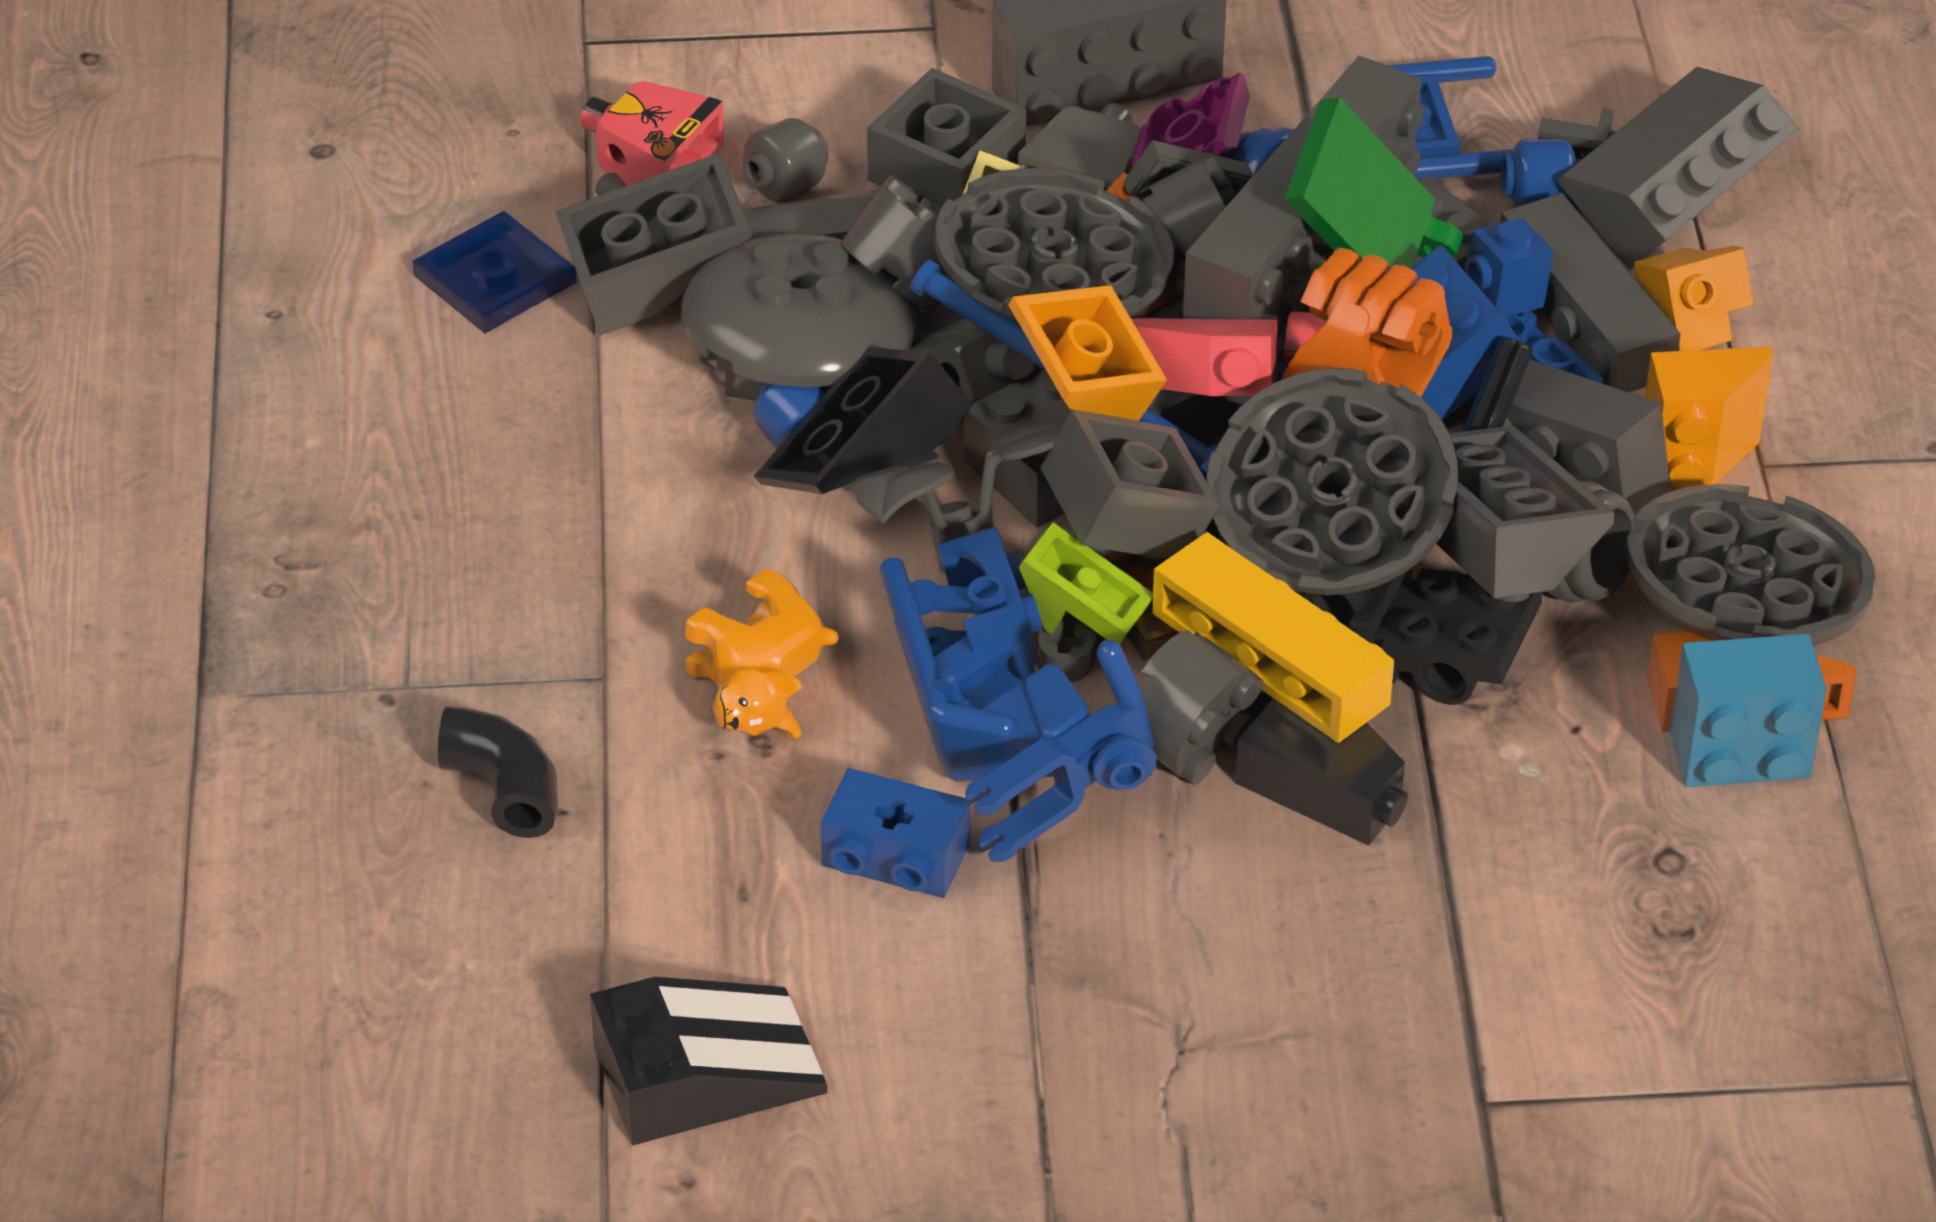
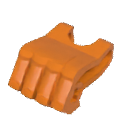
M1338 248L1319 269L1313 272L1300 301L1309 306L1311 315L1327 322L1300 346L1286 367L1281 380L1300 373L1320 369H1354L1366 371L1367 379L1379 386L1380 381L1396 388L1402 384L1421 397L1449 348L1452 339V327L1449 322L1443 286L1430 279L1421 278L1418 280L1416 272L1406 266L1394 265L1390 268L1389 263L1379 256L1366 255L1361 260L1360 255L1352 250Z

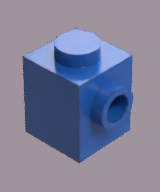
M1524 218L1505 221L1501 224L1473 230L1469 257L1465 261V273L1500 311L1503 317L1544 307L1554 250Z

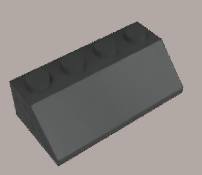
M1696 67L1567 171L1557 182L1629 269L1634 267V262L1643 260L1798 131L1799 128L1764 85Z
M1514 425L1449 433L1457 459L1459 484L1456 491L1453 514L1448 526L1436 544L1495 599L1506 602H1518L1527 599L1530 593L1554 590L1614 524V511Z

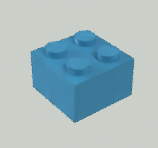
M1810 634L1683 643L1670 735L1685 787L1721 786L1736 783L1811 778L1827 688Z

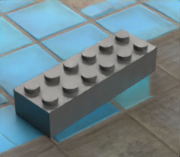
M1358 56L1321 99L1340 97L1413 176L1415 175L1420 162V151L1415 149L1416 135L1424 117V106L1419 104L1421 78ZM1320 100L1186 252L1183 319L1277 320L1278 334L1279 328L1287 320L1288 315L1291 312H1300L1304 303L1300 301L1313 272L1319 269L1333 255L1334 250L1284 200Z

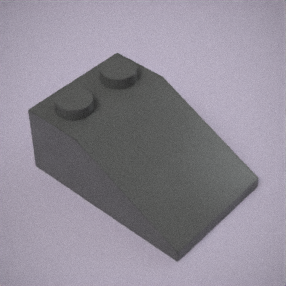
M721 153L555 211L600 336L656 316L685 292L693 275L704 264L727 250L741 246L752 237L750 227Z

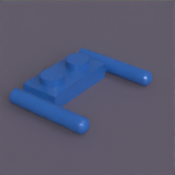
M1483 56L1386 65L1421 78L1419 104L1424 106V117L1416 135L1415 149L1420 151V162L1414 175L1418 181L1427 176H1431L1433 179L1501 173L1503 154L1512 153V149L1460 154V143L1439 83L1492 78L1497 69L1496 62L1492 57Z

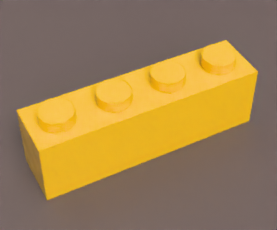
M1208 532L1154 568L1153 615L1179 633L1188 630L1195 635V631H1197L1202 636L1210 639L1263 679L1262 691L1335 742L1340 743L1391 705L1393 658L1388 656L1378 645L1369 643L1340 623L1331 613L1322 611L1293 591L1284 581L1275 579Z

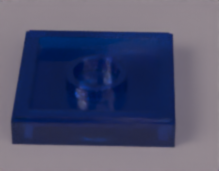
M505 211L496 214L412 260L414 276L484 334L577 283L575 266Z

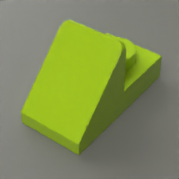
M1053 522L1019 566L1028 591L1033 593L1044 629L1049 635L1054 632L1069 612L1105 639L1114 640L1120 645L1153 599V592L1088 546H1082L1078 539Z

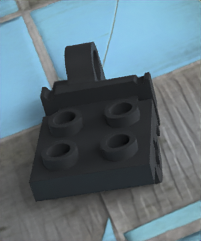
M1422 568L1416 579H1412L1411 570L1409 569L1401 576L1373 588L1371 591L1366 590L1341 595L1345 598L1346 602L1338 601L1325 595L1305 593L1303 595V598L1322 611L1331 613L1344 626L1369 643L1378 645L1388 656L1393 658L1392 684H1395L1401 671L1412 672L1415 684L1423 694L1436 702L1447 705H1457L1467 701L1471 697L1478 681L1495 684L1503 683L1542 603L1541 592L1530 593V596L1523 601H1501L1493 598L1468 574Z

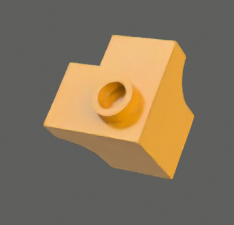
M1733 245L1712 250H1694L1685 247L1634 262L1638 284L1681 333L1678 351L1702 350L1733 341L1728 312L1754 305L1745 250L1742 247Z

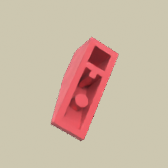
M1131 318L1167 379L1161 389L1207 396H1254L1277 382V320Z

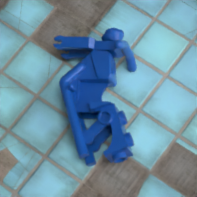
M993 527L937 544L949 586L936 585V583L926 579L915 580L910 583L904 563L899 558L884 560L880 565V574L940 767L946 777L953 781H973L965 791L968 806L977 802L974 805L977 814H992L999 811L1007 801L1041 778L1054 777L1055 782L1050 789L1000 823L986 828L979 837L981 853L991 849L988 852L990 861L1002 862L1012 858L1019 849L1077 811L1085 796V788L1096 781L1107 789L1127 790L1135 788L1152 775L1156 767L1157 757L1153 750L1154 740L1142 691L1122 647L1116 641H1103L1098 646L1097 658L1118 703L1102 707L1092 715L1089 713L1086 702L1058 665L1047 664L1036 671L1034 665L1039 660L1032 632L1043 629L1041 617L1033 593L1020 595L1019 590L1027 586L1019 569L1022 561L1018 551L1006 554L997 527ZM933 611L977 615L963 620L966 631H952L937 626L925 629L921 615H926Z

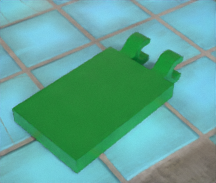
M1340 97L1320 100L1284 200L1334 251L1338 248L1349 249L1360 255L1361 260L1366 255H1375L1386 260L1390 268L1394 265H1402L1411 269L1415 266L1414 261L1417 254L1425 258L1435 250L1436 246L1439 247L1440 245L1444 247L1451 257H1456L1463 234L1453 224L1439 220L1431 215L1436 199Z

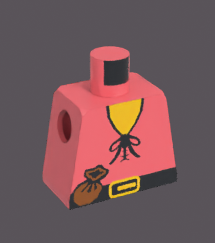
M646 81L635 83L615 104L595 96L591 97L585 104L581 114V126L596 133L598 164L602 170L617 174L629 185L714 155L724 146L723 101Z

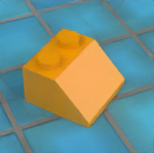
M1111 285L1014 296L1008 304L1070 410L1074 409L1139 421L1167 381Z
M1771 346L1651 352L1645 398L1661 403L1671 490L1716 484L1759 444L1773 360Z

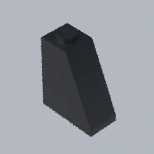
M1273 698L1238 739L1235 784L1368 846L1385 825L1393 827L1398 822L1408 800V793L1402 790L1405 768L1404 760L1368 723H1365L1340 743H1337Z

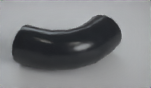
M446 706L443 710L439 727V768L441 770L474 774L487 780L494 789L491 816L494 823L501 830L513 836L523 838L539 837L548 833L553 828L558 807L557 773L537 738L500 715L465 707Z

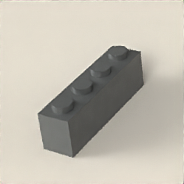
M1562 193L1501 212L1500 224L1505 221L1524 218L1554 250L1544 307L1540 309L1552 322L1558 337L1564 342H1568L1575 352L1603 378L1602 384L1626 392L1646 387L1651 352L1679 350L1681 333Z

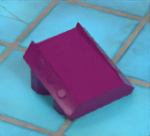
M1238 73L1230 78L1222 77L1210 82L1196 97L1187 102L1183 98L1175 97L1158 106L1150 115L1147 124L1141 128L1131 165L1132 168L1152 140L1227 158L1238 147L1250 98L1245 76Z

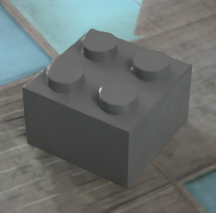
M931 68L867 127L868 181L882 186L888 177L893 175L905 185L912 187L918 195V203L926 197L942 208L947 199L954 202L963 195L979 151L1018 165V153L1026 145V108Z
M1072 409L1054 441L1053 448L1049 450L1040 466L1081 545L1088 546L1090 549L1099 552L1113 550L1137 554L1148 560L1169 559L1204 534L1220 506L1179 432L1174 427Z

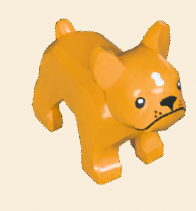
M765 568L746 582V591L756 598H765L761 601L755 613L746 619V623L722 616L706 606L687 619L685 637L694 644H703L707 647L703 650L695 651L685 659L686 672L695 678H711L716 683L718 691L714 698L712 709L717 726L728 731H739L753 736L760 735L774 728L787 738L796 741L801 737L802 733L788 705L789 697L802 689L800 681L795 676L817 660L823 646L836 644L839 637L834 629L822 625L821 619L811 605L800 596L796 586L778 572Z

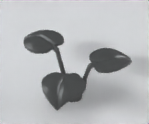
M1047 419L1027 423L999 434L991 440L994 449L989 450L986 454L977 512L971 511L967 501H955L938 505L933 490L955 477L953 467L939 462L938 455L933 450L892 467L859 477L842 488L851 490L855 501L882 523H886L904 504L920 496L930 518V528L939 568L942 573H945L937 544L982 531L981 529L992 526L990 506L997 465L1003 460L1021 459L1052 449L1054 441L1066 420Z

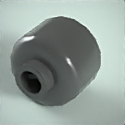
M786 118L762 128L749 136L744 146L743 173L748 183L765 197L773 200H783L820 183L825 174L826 163L828 162V147L824 137L816 128L808 125L801 119Z

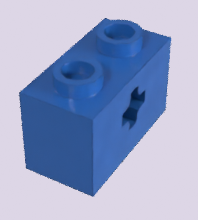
M847 768L821 820L822 866L839 870L848 875H858L900 886L909 891H919L945 898L970 845V805L968 806L966 798Z

